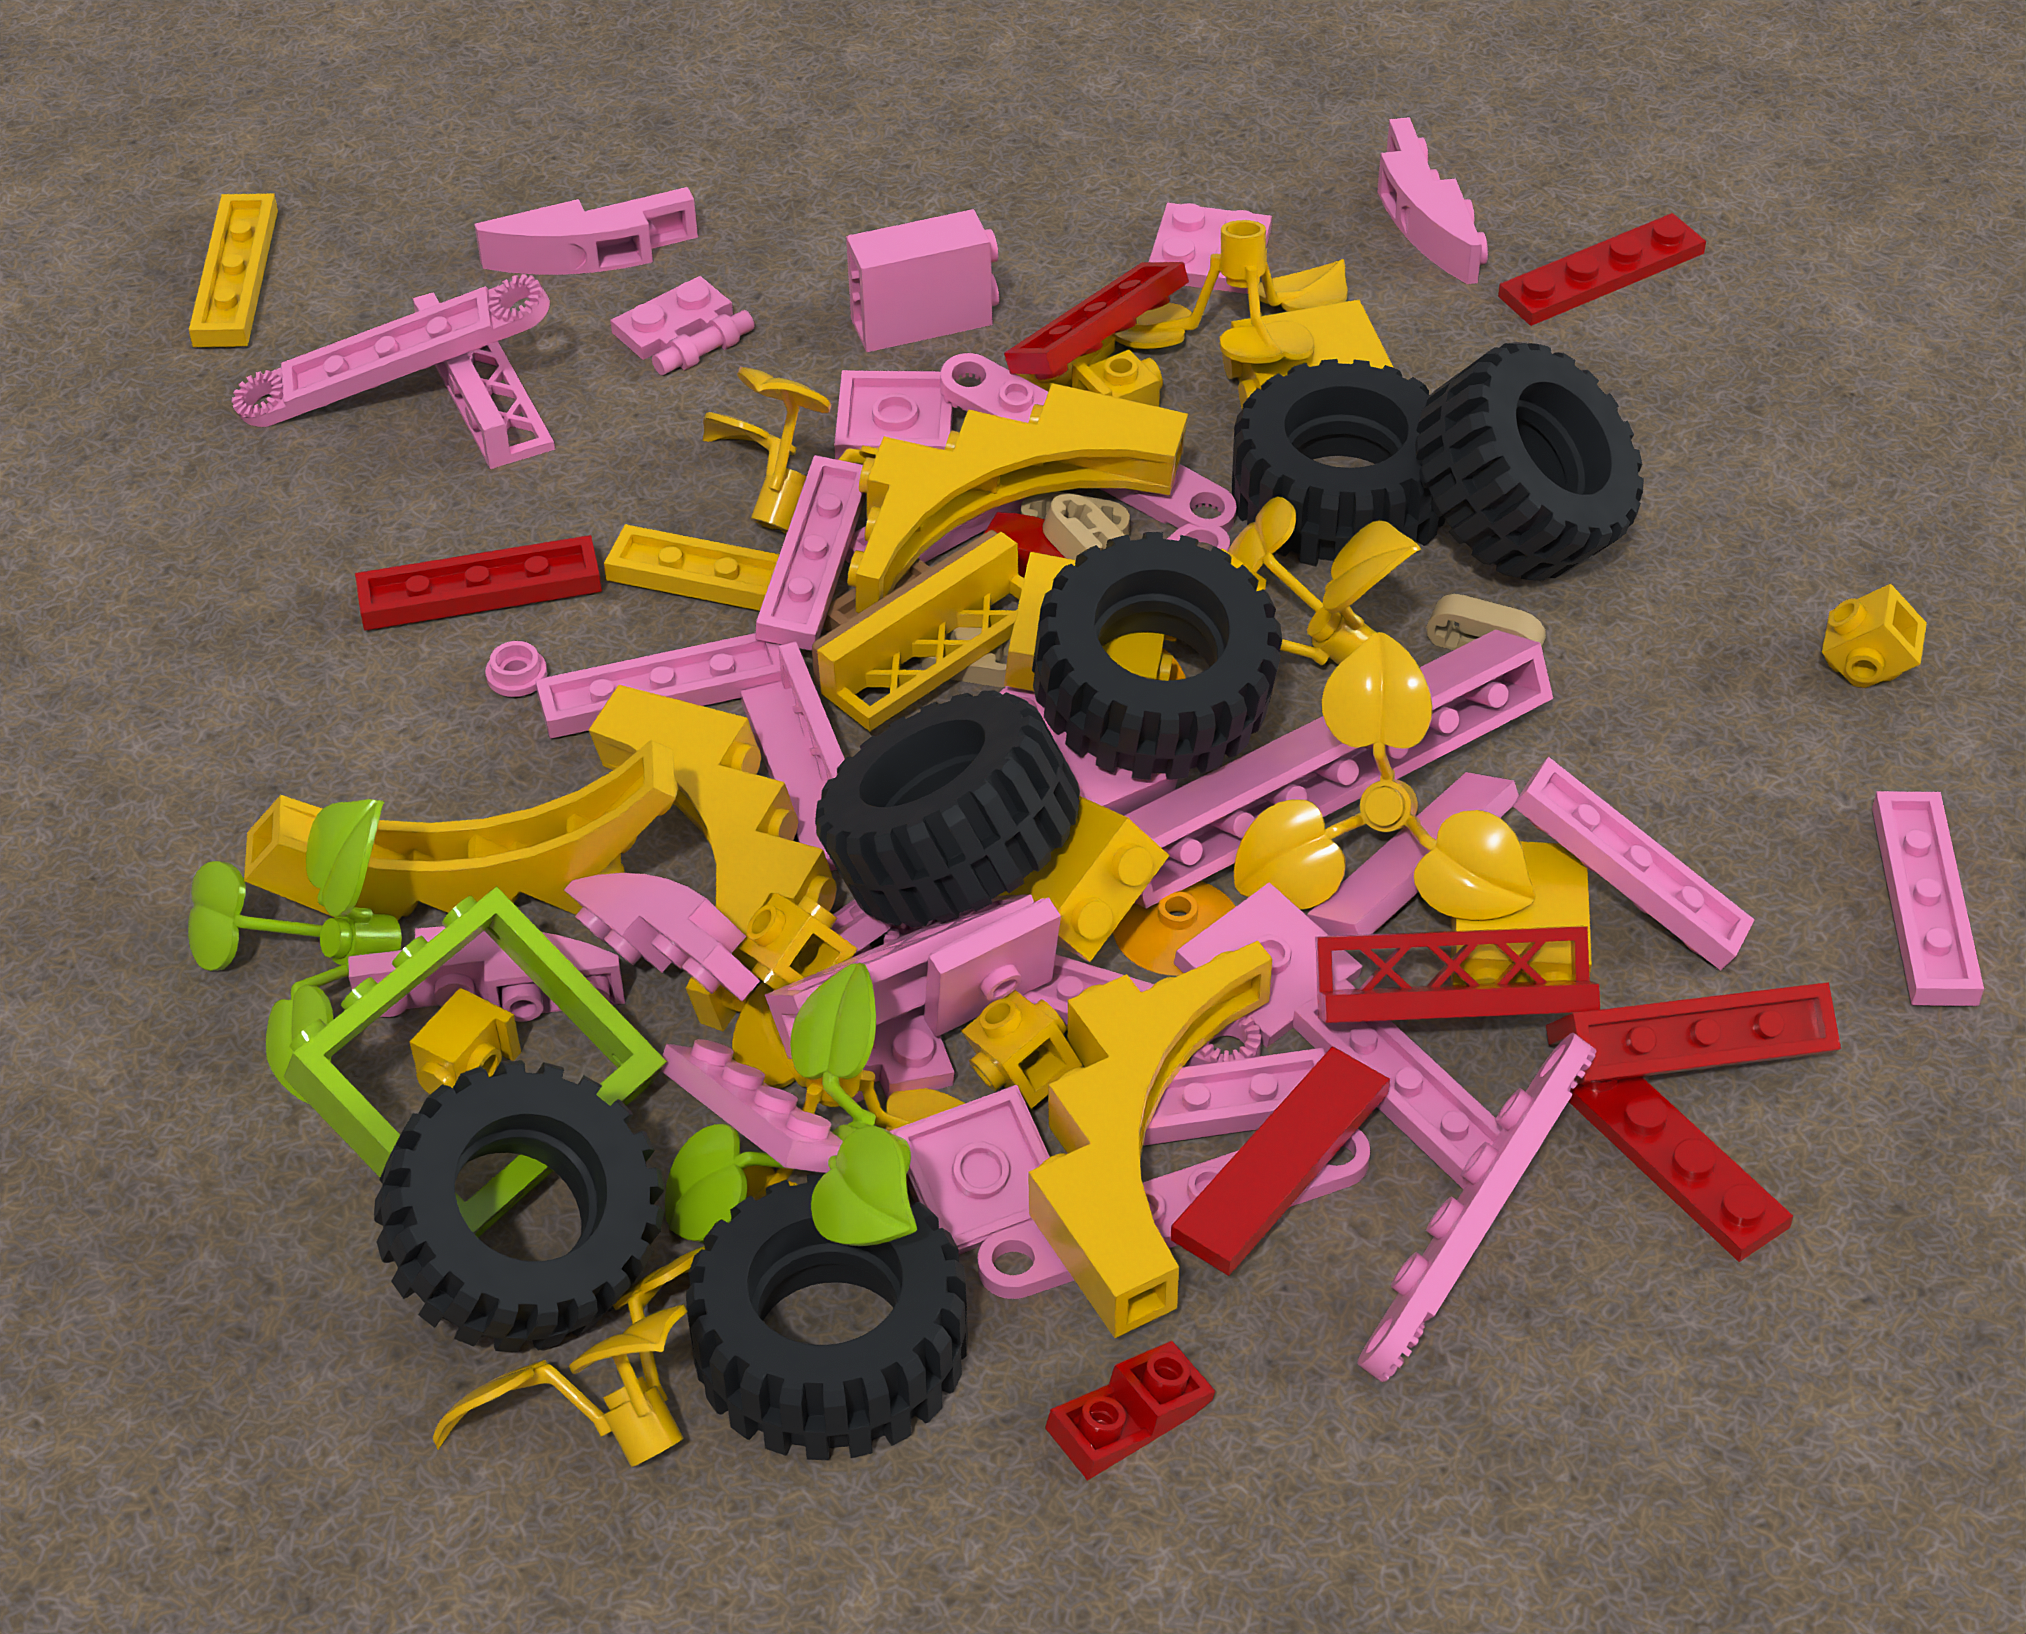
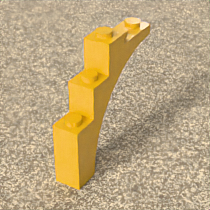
M1051 383L1044 405L1034 404L1029 423L968 409L960 432L951 430L945 450L883 436L875 459L869 457L865 459L859 479V492L867 494L868 519L865 528V541H868L864 552L858 550L854 552L848 571V586L856 587V612H862L892 593L896 583L918 557L948 532L992 508L1032 495L1077 488H1126L1170 495L1184 451L1188 414Z
M618 685L589 728V733L602 765L615 770L650 740L673 749L674 778L678 786L673 804L704 834L713 850L716 862L715 907L743 934H746L749 921L755 912L765 906L775 892L781 894L797 906L806 895L827 911H830L835 901L837 887L824 850L793 841L799 823L797 814L794 811L785 782L756 775L762 758L748 718ZM738 947L731 953L750 972L758 962ZM692 977L686 986V991L699 1022L723 1032L737 1011H742L753 993L752 990L741 1001L720 985L711 994Z
M650 740L618 768L580 790L525 810L484 819L435 823L379 820L363 887L355 907L370 908L373 914L392 915L398 921L402 916H409L417 906L418 901L449 913L466 897L472 896L478 902L497 886L513 904L520 892L576 915L583 907L564 891L570 882L594 875L625 873L624 866L621 864V853H626L633 846L637 836L657 816L664 815L671 808L678 789L674 778L673 749ZM280 795L247 832L244 881L332 916L324 906L318 903L320 888L315 887L309 881L306 870L309 833L313 821L322 808Z
M1255 941L1235 951L1220 953L1210 962L1177 977L1164 978L1143 992H1140L1126 974L1103 985L1098 984L1088 987L1078 996L1068 1000L1067 1041L1084 1067L1074 1068L1066 1072L1059 1080L1048 1084L1049 1128L1068 1154L1061 1153L1051 1156L1039 1167L1028 1172L1029 1215L1114 1338L1177 1309L1179 1266L1154 1223L1141 1180L1140 1159L1145 1133L1164 1091L1190 1057L1227 1025L1269 1002L1272 957L1259 941Z

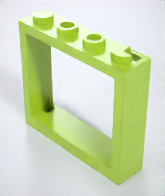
M496 886L478 902L472 896H468L458 903L443 919L442 925L445 929L429 942L423 936H419L410 942L392 961V965L396 969L379 983L372 977H369L356 986L341 1003L344 1011L326 1025L321 1019H317L301 1031L289 1046L294 1052L284 1074L287 1082L358 1156L381 1177L385 1164L400 1134L328 1059L483 931L499 945L618 1068L600 1084L602 1087L596 1094L608 1105L611 1106L617 1099H620L627 1106L654 1082L667 1061ZM518 1155L466 1202L455 1192L457 1204L464 1221L477 1238L480 1237L551 1174L553 1170L535 1159Z

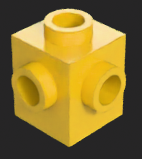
M1888 584L1858 599L1851 598L1845 600L1835 609L1829 611L1822 653L1828 665L1835 672H1840L1853 686L1868 688L1881 681H1891L1903 672L1921 664L1927 622L1892 584Z
M777 892L773 894L765 906L757 910L752 916L747 927L746 937L737 946L758 961L751 973L774 990L852 958L858 949L831 929L838 918L805 895L797 906Z
M1016 990L1004 998L990 1003L975 1020L961 1031L976 1053L969 1060V1063L980 1079L994 1092L1002 1086L1009 1088L1017 1085L1026 1105L1030 1109L1048 1095V1084L1059 1080L1066 1072L1082 1066V1063L1063 1035L1068 1029L1058 1013L1043 999H1040L1034 1005Z

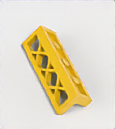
M999 532L817 649L821 694L870 732L1009 640L1012 636L1017 610H991V605L1008 594H1012L1020 600L1024 578L1018 574L1017 543L1004 533ZM958 627L982 628V633L971 640H946V635ZM912 657H936V663L925 670H901V664ZM866 687H890V693L871 706L855 695Z

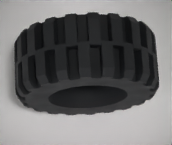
M1513 342L1505 343L1499 348L1494 347L1436 389L1427 399L1426 406L1421 411L1416 431L1419 435L1416 438L1415 452L1416 459L1422 460L1423 466L1420 468L1419 476L1423 488H1429L1433 497L1430 504L1438 518L1443 516L1451 527L1448 532L1459 544L1466 543L1473 550L1471 555L1481 563L1495 564L1496 571L1517 578L1521 576V579L1544 581L1547 578H1557L1567 573L1627 533L1628 527L1634 523L1641 504L1639 501L1643 494L1644 478L1638 475L1642 467L1640 451L1634 449L1631 441L1634 433L1628 420L1623 422L1616 408L1619 405L1610 393L1605 394L1597 385L1599 380L1588 369L1580 370L1575 366V359L1565 353L1555 352L1552 354L1551 347L1534 343Z
M1338 359L1321 360L1318 366L1312 367L1304 363L1291 367L1284 377L1278 373L1261 385V390L1257 388L1244 402L1243 410L1237 415L1234 426L1231 494L1236 501L1238 517L1241 521L1247 520V525L1255 522L1259 511L1272 498L1282 497L1288 500L1296 511L1295 528L1290 538L1275 552L1284 557L1290 551L1299 553L1300 563L1317 567L1319 559L1334 561L1339 552L1355 534L1366 525L1379 520L1388 522L1414 542L1425 546L1437 535L1438 526L1441 527L1446 522L1443 516L1438 518L1430 504L1433 497L1429 488H1423L1419 476L1420 468L1423 466L1422 460L1416 459L1415 452L1416 438L1419 435L1416 432L1421 411L1425 408L1427 399L1430 397L1429 389L1424 383L1414 377L1409 380L1403 378L1402 373L1398 369L1387 365L1383 369L1371 367L1370 361L1356 359L1353 360V364L1338 363ZM1329 456H1346L1366 460L1374 465L1343 468L1325 465L1314 461V459Z
M1145 532L1142 539L1130 540L1127 534L1107 540L1106 549L1100 550L1095 545L1076 556L1075 566L1073 564L1064 566L1053 579L1052 590L1045 593L1040 608L1032 671L1035 674L1033 689L1037 703L1043 708L1045 707L1044 719L1050 728L1058 735L1066 732L1065 745L1079 756L1084 757L1087 753H1090L1096 757V766L1113 773L1116 767L1132 771L1131 778L1150 780L1152 773H1166L1167 780L1188 778L1191 768L1197 767L1200 773H1205L1221 766L1224 754L1228 757L1237 756L1249 744L1251 734L1259 731L1266 717L1281 658L1279 653L1282 644L1281 624L1274 618L1276 608L1269 594L1264 589L1256 592L1259 580L1243 564L1238 568L1231 565L1232 556L1213 546L1211 551L1198 546V539L1180 535L1179 541L1163 539V532ZM1130 633H1161L1175 637L1193 647L1205 659L1209 668L1195 676L1180 680L1149 679L1131 673L1110 658L1102 646L1117 637Z
M995 690L981 691L978 696H973L969 693L952 696L951 701L942 704L936 701L921 707V712L907 719L903 716L889 724L890 728L879 736L873 735L860 745L861 750L853 757H847L837 767V776L827 780L822 789L821 800L817 802L816 834L857 904L866 914L887 924L900 926L904 923L910 927L926 926L930 920L935 919L941 923L959 918V913L972 908L975 911L992 904L991 899L1005 891L1011 893L1024 884L1023 879L1033 870L1039 872L1051 860V852L1055 848H1062L1069 837L1070 826L1076 823L1080 802V789L1074 774L1041 714L1028 701L1007 692L1001 694Z
M522 1060L503 1061L499 1063L491 1077L488 1076L486 1069L479 1066L461 1073L453 1088L442 1084L426 1098L419 1113H413L379 1179L382 1187L375 1199L374 1221L383 1225V1230L376 1243L382 1262L390 1263L395 1261L398 1267L391 1282L403 1299L408 1298L414 1293L422 1299L425 1304L418 1314L434 1328L442 1318L459 1327L454 1339L471 1346H475L481 1336L485 1335L495 1338V1351L517 1353L525 1341L532 1340L533 1346L537 1350H542L559 1345L567 1333L572 1332L573 1335L580 1336L594 1327L607 1311L610 1312L614 1308L613 1305L625 1294L644 1270L654 1252L650 1245L661 1232L664 1211L654 1204L664 1192L661 1170L656 1167L647 1169L646 1162L655 1151L645 1131H640L636 1134L631 1132L627 1123L633 1116V1113L620 1099H617L611 1106L596 1095L602 1085L583 1075L578 1084L562 1078L564 1073V1067L543 1062L537 1073H526L525 1063ZM512 1153L530 1157L548 1166L567 1184L576 1200L581 1218V1235L576 1245L566 1255L545 1261H523L510 1258L485 1245L475 1236L464 1221L456 1200L455 1182L465 1164L488 1154Z
M824 1174L807 1175V1183L790 1186L788 1180H784L770 1185L766 1188L765 1197L756 1201L750 1195L730 1209L731 1222L727 1223L721 1219L715 1223L704 1238L705 1250L701 1249L694 1255L688 1273L690 1287L686 1291L687 1317L698 1381L704 1384L706 1399L715 1412L722 1415L728 1411L730 1428L747 1440H750L758 1430L763 1432L765 1449L787 1456L792 1444L805 1446L807 1460H829V1448L848 1446L850 1458L872 1454L871 1440L885 1436L890 1445L893 1446L911 1436V1418L916 1415L925 1424L928 1423L942 1409V1391L949 1394L954 1392L962 1375L961 1360L967 1356L968 1344L964 1266L959 1263V1249L950 1232L943 1228L939 1229V1218L924 1204L916 1202L912 1207L910 1206L917 1226V1231L889 1242L869 1246H849L830 1241L823 1237L816 1229L811 1211L813 1191ZM823 1283H846L866 1288L884 1298L893 1307L890 1314L868 1333L847 1342L829 1345L805 1344L788 1339L769 1328L763 1322L771 1309L785 1297L800 1289Z

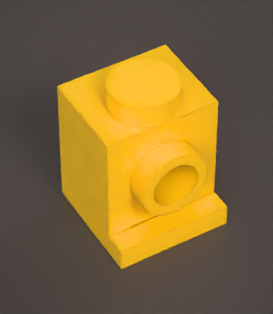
M1128 349L1090 366H1087L1082 360L1072 364V388L1159 407L1163 378L1158 365L1151 358L1140 361Z
M459 988L409 1041L416 1067L417 1080L428 1094H432L442 1084L453 1088L461 1073L479 1066L486 1069L488 1076L491 1077L501 1062L502 1056L514 1061L521 1053L514 1014L462 988Z

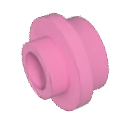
M511 641L501 644L493 650L490 660L486 665L485 674L487 683L494 692L507 697H520L537 690L535 680L547 677V666L545 659L537 652L534 646L523 641Z

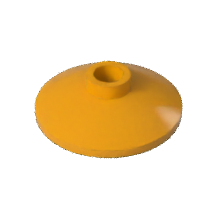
M1199 881L1181 891H1176L1160 899L1158 903L1148 908L1134 903L1113 931L1114 939L1123 954L1138 966L1159 974L1179 976L1183 972L1174 964L1176 951L1236 906L1222 891L1210 884ZM1171 912H1183V913H1186V915H1183V916H1174V915H1171L1170 913H1171Z

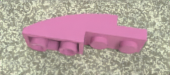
M1410 117L1389 119L1387 152L1380 154L1377 190L1386 211L1405 237L1429 260L1466 284L1478 283L1479 267L1487 263L1488 247L1484 232H1477L1475 228L1474 209L1471 200L1463 198L1456 178L1440 180L1438 171L1430 169L1426 141L1423 137H1417Z
M688 187L584 211L579 199L474 224L480 263L483 269L535 275L594 273L653 262V248L698 238L694 198Z
M613 873L575 879L564 889L583 907L576 914L575 918L601 941L606 942L632 966L643 957L663 973L673 963L679 969L687 972L711 994L721 985L741 1001L760 982L754 974L731 954L744 940L746 935L707 898L685 885L647 874Z
M445 927L415 928V939L423 936L429 942L444 930ZM483 931L380 1017H394L411 1008L443 1006L459 988L467 990L485 1000L488 999L489 1002L513 1013L517 1022L533 1020L540 1016L541 1013L562 1010ZM542 932L612 1005L625 1004L619 956L589 943ZM402 950L348 956L349 980L352 990L369 977H372L379 983L396 969L392 965V961Z

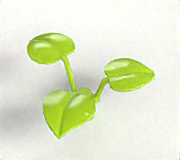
M366 799L332 803L323 808L313 821L306 852L307 876L315 887L320 888L318 903L324 906L330 915L335 916L334 918L327 919L323 925L240 915L244 904L246 885L240 871L227 862L212 861L204 864L196 872L192 882L191 899L194 907L189 914L188 939L193 957L203 969L210 971L224 970L232 962L238 947L239 927L251 930L320 937V947L323 954L328 958H332L336 964L341 965L295 982L291 987V1000L282 999L277 1001L269 1015L266 1031V1056L270 1068L278 1081L291 1094L307 1104L309 1103L287 1082L284 1074L294 1052L289 1046L295 1037L317 1019H321L326 1025L333 1020L330 1000L319 987L349 976L348 956L399 951L401 949V929L394 916L373 914L370 908L355 907L363 887L384 801Z
M860 962L850 964L833 975L807 998L794 1020L790 1041L791 1057L797 1072L801 1076L812 1080L823 1077L822 1084L824 1090L853 1118L851 1123L840 1125L832 1132L843 1142L837 1155L829 1158L828 1166L831 1170L825 1173L818 1181L811 1200L812 1218L819 1233L830 1241L849 1246L881 1244L917 1231L907 1194L906 1174L911 1162V1151L907 1141L886 1129L874 1126L875 1114L862 1109L839 1084V1078L851 1079L862 1072L874 1045L876 1008L873 984L866 965ZM714 1124L701 1129L682 1146L669 1172L665 1191L666 1221L669 1224V1230L689 1241L704 1243L705 1236L715 1223L721 1219L730 1223V1209L746 1199L747 1179L743 1169L750 1166L785 1167L767 1153L748 1151L740 1154L739 1134L735 1128L729 1125Z

